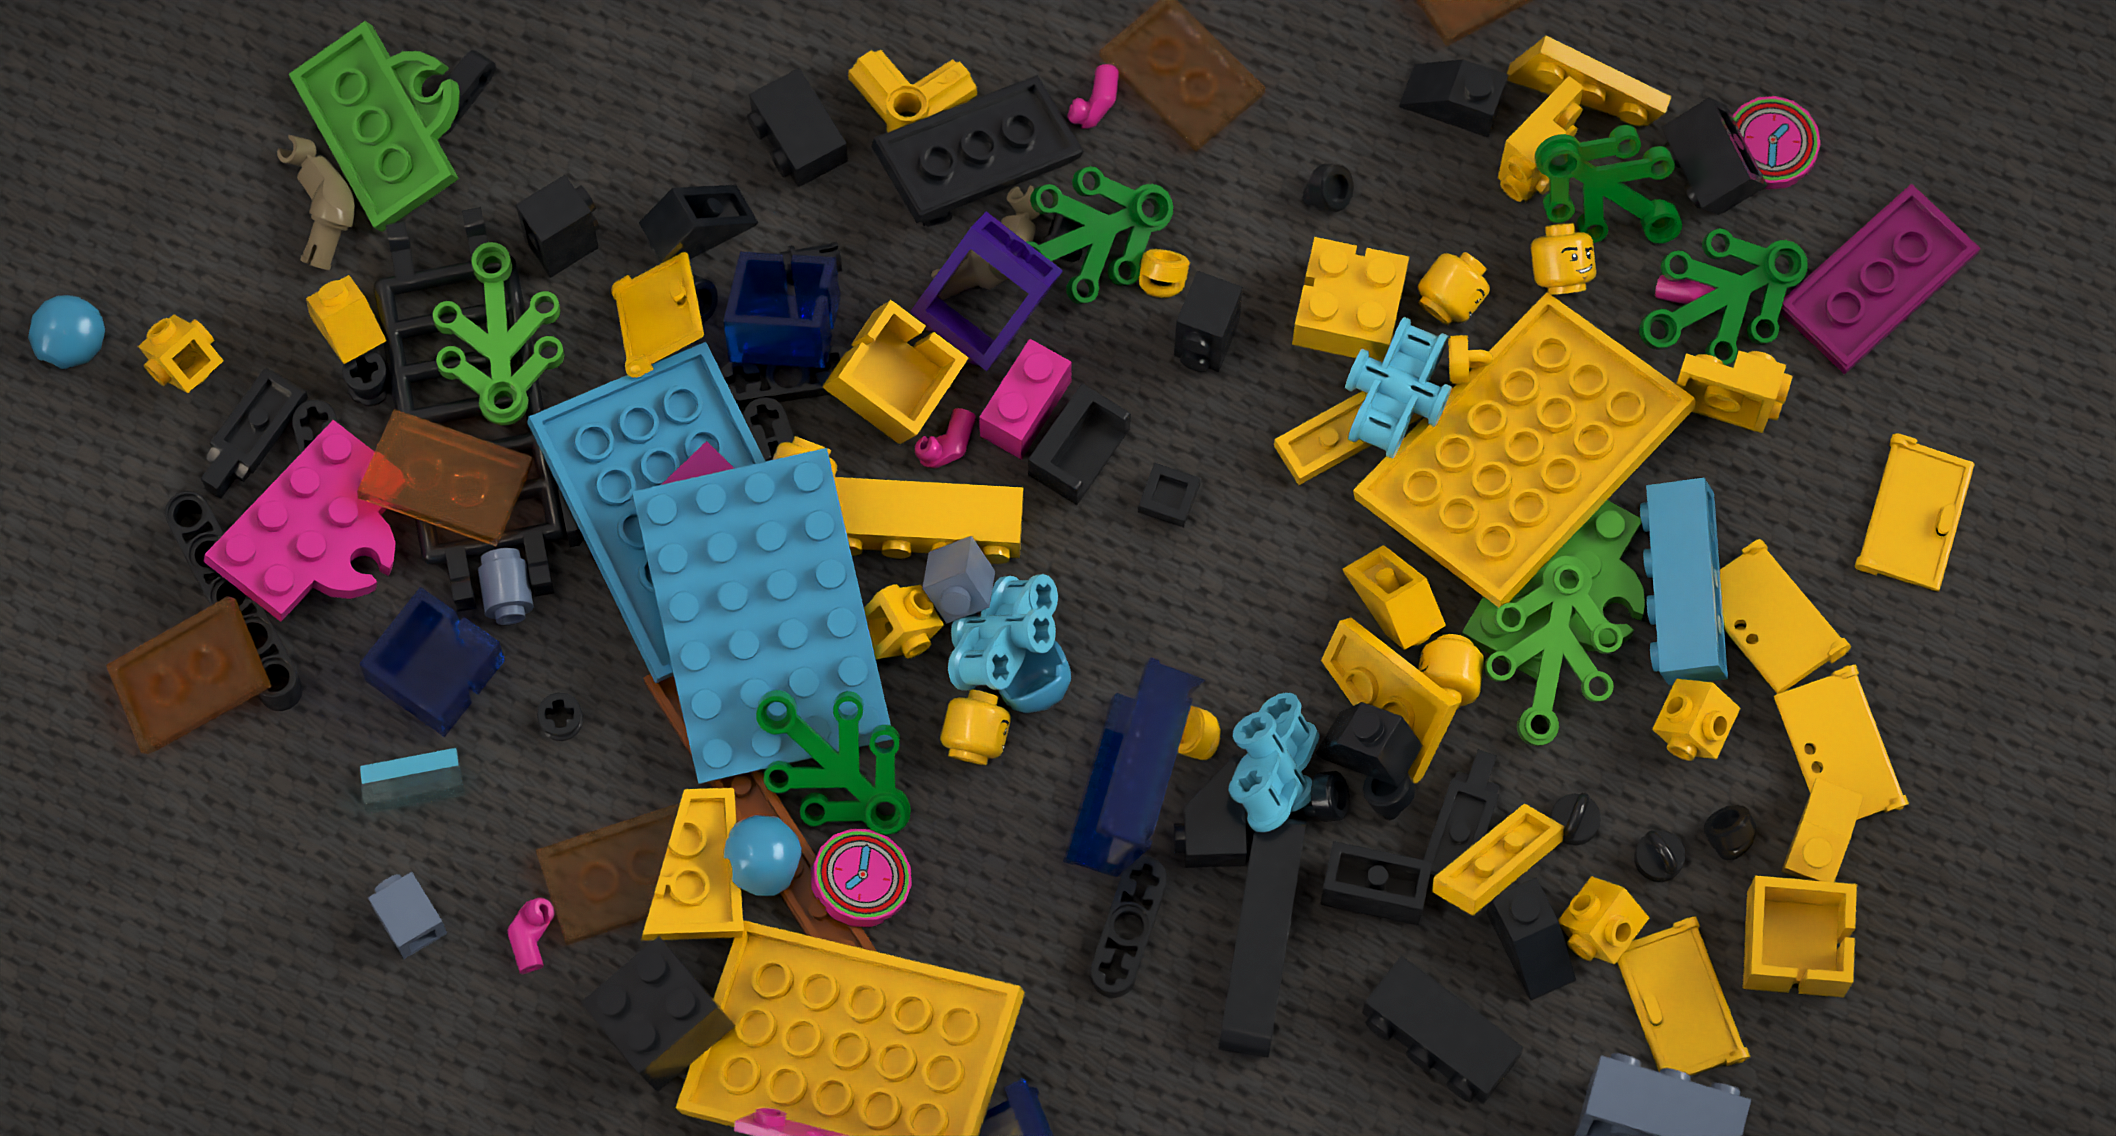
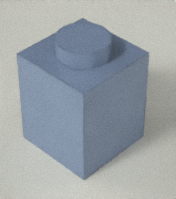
M969 536L928 553L922 588L947 624L990 608L995 570L974 538Z
M412 872L404 877L397 874L385 879L375 888L376 893L368 897L373 910L403 959L447 934L441 918Z

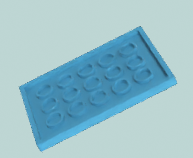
M706 342L652 364L653 370L640 377L623 376L531 415L527 421L655 684L674 675L632 491L661 485L706 441L734 468L766 462Z
M827 448L632 491L698 784L763 770L770 763L778 760L793 763L813 758L788 734H770L759 726L756 719L757 705L760 698L769 691L781 690L789 693L796 701L797 715L838 752L839 729L838 721L833 714V705L835 698L842 692H855L862 698L864 703L863 715L859 720V747L869 745L870 734L875 727L884 724L891 726ZM850 701L843 702L839 706L840 711L846 715H852L858 710L856 704ZM773 702L768 706L769 712L776 716L783 715L787 711L785 705L780 702ZM880 735L876 738L875 742L881 743L893 739L888 735Z

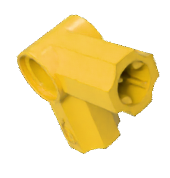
M882 50L867 52L858 58L856 64L848 72L849 80L886 122L887 132L961 105L977 96V87L969 71L961 62H956L953 59L913 85L906 80ZM903 112H913L916 115L912 117H903L899 114Z

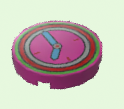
M1777 96L1759 97L1741 105L1734 113L1733 118L1768 185L1765 189L1787 188L1797 183L1799 179L1807 175L1814 167L1821 145L1818 126L1809 112L1794 101Z
M849 829L833 835L820 847L811 869V888L816 899L819 897L821 903L826 907L825 911L831 917L853 927H873L883 923L885 919L891 918L903 907L912 885L911 866L903 850L889 837L870 829Z

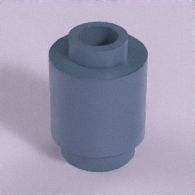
M500 548L486 552L481 556L482 565L478 568L485 616L496 619V623L501 625L519 623L526 618L525 614L534 608L527 562L521 559L520 551L514 548Z

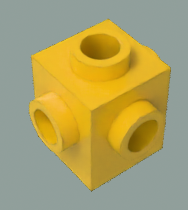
M174 314L170 318L162 319L154 324L147 333V339L138 346L148 358V361L144 364L145 369L160 385L165 386L167 383H170L186 393H189L194 387L202 383L224 361L210 345L214 339L201 323L195 319L189 323Z
M897 584L890 585L876 593L873 599L864 607L875 659L904 655L905 658H913L931 646L930 639L944 626L933 603L921 585L902 588Z
M1676 678L1652 730L1668 743L1667 750L1681 759L1688 761L1694 760L1695 757L1717 759L1739 713L1740 707L1713 682Z
M1591 876L1580 892L1572 899L1570 905L1558 921L1561 929L1570 938L1567 945L1574 953L1587 961H1592L1595 957L1615 965L1649 920V917L1624 887Z

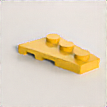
M1548 36L1542 38L1510 63L1507 71V81L1550 95L1570 76L1584 87L1580 101L1581 105L1618 116L1624 122L1636 126H1648L1664 115L1671 96Z
M1352 617L1340 620L1321 661L1353 706L1364 702L1404 718L1423 745L1408 770L1414 784H1416L1424 777L1460 702Z
M734 788L684 789L641 941L654 940L658 936L663 940L742 937L744 927L741 888L733 883L731 863L729 859L724 858L728 834L736 823Z

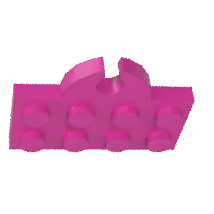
M332 420L205 553L204 563L280 622L312 588L330 597L346 599L370 594L376 590L377 580L371 574H361L355 571L351 566V562L359 556L371 557L377 562L379 571L389 576L393 567L396 543L390 525L381 515L408 487L409 478L336 421Z

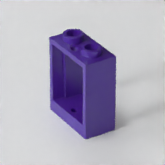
M985 212L969 229L910 312L926 326L925 329L930 333L935 332L937 335L942 336L968 357L967 362L979 365L987 371L1002 355L1057 281L1063 270L988 212ZM971 251H974L1028 293V296L995 340L991 339L938 298Z

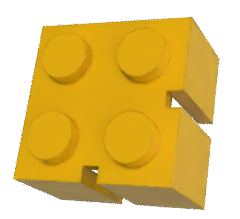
M1314 237L1305 284L1303 285L1294 325L1292 345L1356 358L1360 350L1365 349L1369 351V357L1383 362L1393 337L1409 256L1366 248L1365 256L1356 255V245Z
M890 300L873 311L852 342L853 348L845 352L822 387L900 445L919 433L968 360V357L935 332L916 342L914 347L909 345L907 342L921 334L926 326Z
M1755 876L1747 891L1743 989L1788 993L1793 984H1799L1798 994L1844 998L1853 984L1855 938H1850L1855 929L1857 884Z

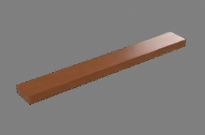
M651 674L643 678L645 685L692 757L674 676L656 684ZM754 771L708 782L712 789L734 788L736 823L754 815L774 816L782 820L797 835L801 846V859L789 888L780 892L779 895L804 934L877 952L862 927H853L835 920L825 911L826 907L821 903L819 897L816 899L811 888V869L816 855L776 793L771 792L765 786L762 771Z

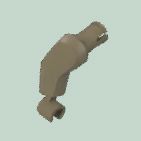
M288 135V138L293 142V152L279 148L277 155L281 162L302 167L297 179L312 199L309 213L312 214L310 218L315 220L300 260L308 264L311 262L310 265L330 270L342 230L346 231L348 227L353 225L355 205L351 187L325 157H315L316 146L314 142L309 139Z
M1032 185L1029 186L1025 195L1018 186L1010 190L1007 200L1016 212V215L1006 216L1001 220L1003 225L1025 242H1033L1036 226L1030 220L1040 215L1032 208L1030 203V197L1034 190ZM971 251L968 258L961 264L939 297L945 300L976 286L990 290L1008 278L974 251ZM940 269L932 271L931 275L933 279L940 271Z

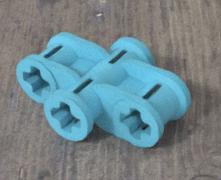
M1403 317L1396 329L1383 362L1369 357V351L1365 349L1360 350L1347 378L1345 389L1352 392L1357 388L1368 394L1354 419L1348 436L1349 441L1355 443L1360 439L1385 450L1386 456L1393 459L1400 448L1414 413L1427 418L1429 425L1434 427L1437 425L1450 396L1452 386L1444 384L1440 387L1430 383L1429 380L1442 357L1449 338L1448 335L1441 333L1439 336L1433 335L1412 326L1411 320Z
M1037 574L1029 580H1018L1014 576L1000 577L992 589L990 608L982 610L981 616L974 613L953 621L951 637L955 650L949 658L948 673L952 684L957 689L967 691L974 689L977 685H987L995 690L1007 688L1024 660L1026 649L1033 653H1045L1053 646L1056 628L1052 614L1057 607L1058 593L1054 581L1048 575Z
M1282 693L1270 698L1262 705L1259 712L1251 713L1244 717L1233 730V738L1237 746L1246 749L1248 753L1239 762L1228 790L1233 800L1243 804L1248 812V823L1256 832L1274 830L1287 820L1290 812L1305 807L1311 801L1312 779L1303 775L1301 771L1311 760L1320 734L1314 724L1306 722L1301 713L1302 705L1298 697L1292 693Z

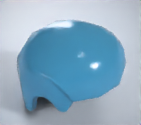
M60 295L43 302L32 315L28 339L35 356L39 360H45L61 369H67L88 363L101 350L105 327L99 310L91 303L77 296Z
M1054 641L1053 646L1045 653H1033L1026 649L1024 660L1013 677L1011 684L1007 688L999 690L1007 706L1018 712L1032 713L1047 710L1063 699L1071 682V671L1058 642Z
M754 815L735 823L725 843L724 858L729 859L731 863L732 881L737 887L754 895L774 896L789 888L801 859V846L795 832L779 818Z

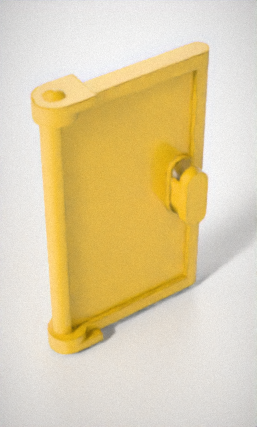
M686 252L674 256L633 279L627 275L612 285V296L617 304L626 354L625 369L630 377L637 378L652 371L653 366L651 364L704 336L689 255Z
M1893 434L1889 444L1891 449L1861 555L1857 557L1855 569L1876 576L1879 573L1939 592L1975 464L1971 461L1917 444V439L1902 434ZM1936 528L1938 529V532H1939V533H1941V534H1946V535H1945V536H1939V535L1936 533Z
M1758 539L1742 549L1741 556L1720 569L1724 631L1773 690L1780 694L1829 661L1832 664L1850 650L1851 645L1845 638H1841L1767 551L1768 547L1761 539ZM1737 624H1744L1746 625V628L1743 626H1739L1735 629V626Z
M1855 664L1851 666L1846 665L1842 669L1834 671L1831 676L1774 696L1810 793L1815 779L1818 778L1863 795L1864 797L1856 819L1859 820L1882 811L1887 813L1895 809L1901 810L1904 806L1909 805L1906 795L1902 794L1858 679L1857 675L1859 672Z
M1697 917L1685 918L1673 923L1672 928L1632 941L1628 949L1617 961L1659 1073L1662 1068H1670L1691 1076L1724 1064L1727 1067L1736 1063H1743L1750 1058L1747 1047L1743 1046L1698 929L1700 925Z

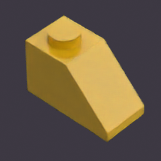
M349 275L323 285L318 292L306 298L311 319L343 364L387 341L365 296Z
M1385 545L1343 568L1345 575L1385 635L1402 649L1406 650L1411 646L1424 643L1434 632L1446 626L1427 578Z
M1816 778L1781 872L1802 880L1834 882L1851 839L1864 796Z

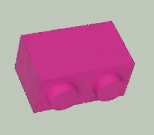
M1029 339L980 415V437L1022 460L1070 385L1072 362Z

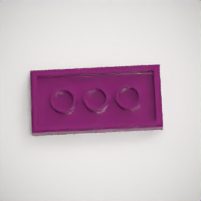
M1910 184L1784 298L1780 313L1845 375L1972 260L1981 248L1913 184Z

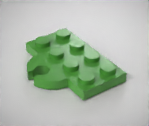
M364 21L289 73V76L375 229L383 232L386 229V225L396 223L459 179L437 140L451 127L458 112L460 92L458 83L448 79L441 83L438 91L433 96L424 98L422 95L424 81L432 75H443L449 68L438 59L420 51L401 52L390 57L374 27Z
M1606 500L1510 602L1516 603L1542 586L1543 572L1551 561L1561 556H1574L1581 559L1591 571L1592 586L1588 594L1603 617V609L1607 605L1619 603L1628 609L1632 618L1642 620L1645 608L1643 586L1635 571L1621 561L1642 524L1641 518ZM1564 571L1560 574L1559 581L1564 588L1572 589L1575 587L1576 577L1572 572ZM1483 596L1462 631L1461 636L1470 639L1475 646L1489 654L1497 651H1507L1548 624L1552 603L1526 617L1525 624L1520 630L1507 634L1501 632L1494 623V615L1498 607ZM1572 607L1569 628L1584 650L1596 651L1591 644L1592 633ZM1506 609L1501 615L1504 625L1508 627H1515L1519 618L1514 610ZM1615 624L1622 632L1623 644L1632 637L1634 629L1627 624ZM1604 629L1600 631L1598 640L1602 646L1610 648L1615 643V636L1611 631ZM1543 651L1518 666L1517 669L1537 680ZM1498 658V659H1500V660H1502V661L1508 663L1504 658Z

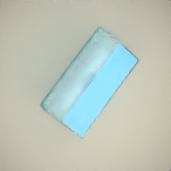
M458 747L359 766L362 799L367 814L466 795Z

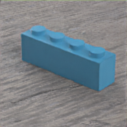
M1705 478L1646 485L1647 502L1640 504V516L1643 530L1645 532L1650 531L1651 548L1644 549L1643 559L1646 575L1648 578H1653L1654 595L1647 596L1648 618L1651 625L1656 624L1657 642L1650 643V657L1654 672L1659 671L1668 685H1673L1676 678L1704 682L1728 679L1714 492Z

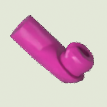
M1103 64L1096 68L1093 94L1089 101L1076 98L1073 100L1072 105H1070L1068 119L1071 123L1082 125V129L1095 127L1112 107L1116 100L1119 71L1115 66Z
M1660 275L1656 285L1655 296L1657 299L1686 305L1716 288L1689 279L1670 281L1664 275Z
M954 409L946 434L936 438L934 436L929 438L923 436L920 438L914 449L920 463L929 468H939L961 458L966 453L976 415L965 409Z
M535 898L526 902L508 928L509 940L520 974H526L541 969L544 966L537 942L554 916V907L545 898Z

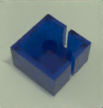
M740 252L723 320L729 362L825 368L832 339L831 329H834L840 303L836 257L793 255L791 260L795 296L788 295L783 254Z
M420 587L359 665L368 684L445 737L471 705L472 701L469 690L471 689L476 694H479L504 663L505 658L498 640L465 617L459 622L455 610Z

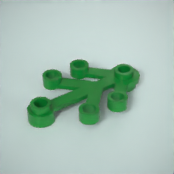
M1621 125L1610 133L1609 138L1579 142L1575 137L1566 134L1547 138L1537 147L1534 155L1538 170L1549 178V193L1543 199V207L1547 218L1552 222L1561 223L1573 216L1575 207L1569 194V179L1574 177L1583 183V214L1577 219L1576 226L1579 232L1589 234L1592 237L1593 243L1600 242L1608 234V226L1603 216V196L1640 218L1644 233L1651 242L1666 243L1673 240L1682 229V221L1676 207L1662 199L1650 201L1621 183L1649 177L1657 180L1668 177L1675 168L1670 151L1663 146H1656L1647 150L1642 159L1596 167L1588 161L1613 155L1619 158H1630L1636 155L1641 148V141L1636 129L1630 125ZM1631 139L1625 144H1620L1623 140ZM1664 160L1659 165H1653L1657 161ZM1564 204L1560 208L1553 209L1556 205ZM1591 225H1597L1593 229H1587Z
M1096 167L1081 168L1075 172L1072 178V186L1077 194L1084 197L1098 194L1124 207V209L1107 215L1063 195L1061 190L1055 185L1046 184L1039 186L1033 190L1030 197L1031 206L1037 213L1043 215L1056 213L1082 225V227L1040 245L1031 241H1027V243L1050 261L1090 245L1079 275L1072 277L1068 281L1066 292L1069 299L1074 303L1084 304L1092 302L1098 296V280L1115 235L1131 227L1123 255L1111 261L1108 267V276L1114 284L1119 286L1133 284L1139 279V264L1151 232L1163 229L1170 222L1173 215L1172 199L1165 189L1155 184H1145L1133 190L1104 177L1103 173ZM1085 173L1091 174L1094 178L1095 184L1092 190L1086 189L1083 185L1082 179ZM1043 191H1048L1053 197V203L1050 208H1046L1041 203L1040 198ZM1145 200L1153 204L1154 212L1151 217L1145 216L1142 212V204ZM1122 262L1126 263L1130 268V277L1127 280L1121 278L1118 272L1119 265ZM1081 280L1085 281L1089 287V293L1085 298L1081 297L1076 289L1078 282Z
M1715 229L1706 234L1702 241V248L1709 258L1722 259L1726 256H1731L1757 266V268L1743 275L1693 260L1684 251L1677 250L1667 254L1661 261V272L1665 278L1670 281H1680L1686 278L1716 289L1673 312L1666 309H1658L1647 314L1641 320L1639 326L1641 340L1646 346L1656 350L1670 347L1678 341L1681 329L1725 306L1717 336L1707 344L1705 354L1717 358L1714 352L1717 343H1723L1729 350V356L1726 360L1721 361L1724 365L1730 364L1736 359L1738 354L1736 341L1750 293L1767 284L1760 314L1748 323L1747 335L1753 343L1759 345L1774 341L1779 334L1777 320L1786 290L1800 283L1805 277L1808 268L1806 254L1796 243L1788 240H1779L1764 248L1734 238L1725 229ZM1713 236H1720L1724 239L1726 246L1722 253L1712 248L1711 240ZM1673 257L1682 260L1684 264L1682 274H1675L1670 269L1669 265ZM1777 257H1784L1788 261L1789 270L1786 274L1777 271L1775 267ZM1759 321L1766 322L1770 327V334L1767 338L1760 337L1756 332V325ZM1653 322H1659L1663 325L1665 335L1662 339H1656L1652 336L1650 327Z
M781 690L765 693L757 705L756 719L759 726L770 734H788L822 766L792 767L790 763L785 761H774L764 771V784L767 789L774 793H783L790 788H846L858 799L829 802L828 798L821 793L813 792L807 794L801 801L800 816L810 826H820L826 821H863L868 829L882 835L895 834L906 826L910 818L911 806L907 796L895 787V754L899 749L900 736L894 727L886 724L879 725L870 734L869 747L871 752L876 755V779L874 786L859 771V720L863 715L864 703L857 693L845 691L840 693L834 700L833 714L838 721L839 752L797 715L796 701L789 693ZM850 701L856 704L858 710L852 715H846L840 711L839 706L843 702ZM773 702H780L785 705L787 711L783 715L776 716L769 712L768 706ZM880 735H888L894 740V743L889 748H881L876 744L875 740ZM774 770H783L787 773L788 779L785 782L777 783L770 778V773ZM882 802H889L895 807V811L890 815H882L877 811L876 807ZM811 803H819L823 806L824 812L819 816H812L806 811V807Z

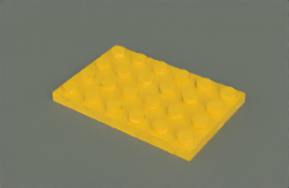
M1548 292L1489 351L1493 356L1492 363L1485 367L1472 368L1469 371V383L1456 384L1453 387L1435 427L1429 425L1428 419L1424 417L1403 439L1395 457L1392 459L1386 456L1353 490L1356 501L1498 608L1511 601L1696 408L1695 397Z
M743 920L742 937L734 938L713 998L734 1023L735 1027L691 1063L676 1105V1109L681 1114L735 1127L736 1120L754 1113L757 1108H773L785 1112L787 1120L849 1136L979 1135L1025 994L1020 986Z

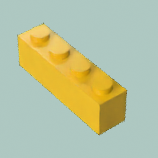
M834 477L852 556L861 554L862 550H880L886 557L902 559L910 557L911 552L929 553L932 550L972 536L990 564H1003L1009 562V558H1020L1023 487Z

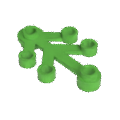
M489 242L480 245L474 251L471 259L476 278L484 283L488 334L462 314L461 308L452 301L439 303L433 311V320L438 331L443 334H455L488 359L491 364L492 379L466 361L464 352L455 346H447L441 349L436 357V363L443 377L459 379L480 395L479 406L482 414L488 421L497 425H510L520 420L527 411L528 397L526 391L546 369H554L561 365L564 360V350L557 338L545 336L535 343L534 354L513 376L511 374L510 360L542 324H551L558 319L560 305L558 298L553 293L548 291L538 292L532 297L528 310L508 331L504 281L509 278L512 272V262L509 252L504 246L495 242ZM495 262L502 266L498 272L493 274L484 271L489 263ZM543 302H549L554 305L553 309L545 314L539 313L536 309ZM446 312H453L457 315L456 319L448 324L441 322L440 317ZM546 347H554L558 350L553 358L547 359L540 355L541 351ZM449 357H457L461 360L460 364L455 368L450 369L443 366L444 361ZM502 397H509L513 400L512 405L506 409H500L495 406L497 400Z
M1561 556L1551 561L1543 572L1542 586L1516 603L1503 604L1496 610L1494 615L1496 627L1503 633L1511 634L1524 626L1526 617L1552 603L1548 624L1507 651H1497L1491 654L1486 659L1484 666L1485 673L1491 680L1503 682L1514 675L1518 666L1543 651L1532 707L1525 710L1517 721L1518 735L1525 743L1532 746L1545 745L1551 742L1558 733L1559 721L1552 709L1563 656L1582 683L1581 690L1587 700L1601 702L1607 699L1613 692L1611 677L1596 669L1569 628L1572 607L1592 633L1591 644L1597 652L1610 654L1616 651L1622 644L1623 635L1618 626L1607 623L1588 594L1592 586L1591 571L1581 559L1574 556ZM1569 571L1575 575L1576 585L1574 588L1566 589L1560 584L1559 577L1562 572ZM1512 609L1517 613L1519 620L1515 627H1508L1502 622L1501 615L1504 610ZM1606 629L1614 634L1615 643L1612 647L1607 648L1600 644L1598 635L1601 630ZM1495 658H1504L1508 662L1509 670L1506 675H1497L1492 670V662ZM1592 678H1599L1605 683L1606 690L1602 696H1595L1590 692L1589 682ZM1541 716L1546 719L1548 729L1544 734H1536L1532 730L1531 720L1533 717Z

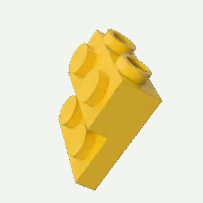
M1570 76L1506 140L1498 179L1501 180L1500 184L1505 193L1515 201L1521 202L1524 199L1527 202L1536 191L1542 195L1549 191V178L1538 170L1535 163L1534 155L1537 147L1551 136L1566 134L1574 137L1577 132V128L1574 125L1583 110L1579 105L1584 87Z
M1738 351L1733 368L1724 365L1720 359L1711 355L1698 354L1693 356L1686 354L1676 385L1695 397L1696 408L1692 412L1763 433L1768 419L1778 420L1793 376L1784 373L1785 364L1778 363L1771 355L1759 351H1751L1749 353Z

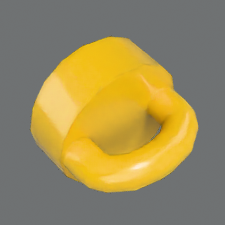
M1162 249L1148 250L1143 253L1139 284L1147 294L1155 297L1167 298L1177 295L1184 288L1190 262L1185 256L1173 251ZM1151 279L1162 282H1169L1172 284L1168 286H1160L1151 282Z
M1468 335L1451 336V338H1448L1449 373L1452 384L1469 383V368L1485 367L1492 363L1493 356L1490 352L1485 350H1468Z
M1194 706L1185 708L1177 715L1173 722L1170 736L1172 747L1177 753L1199 760L1210 759L1217 751L1220 741L1218 720L1211 712Z

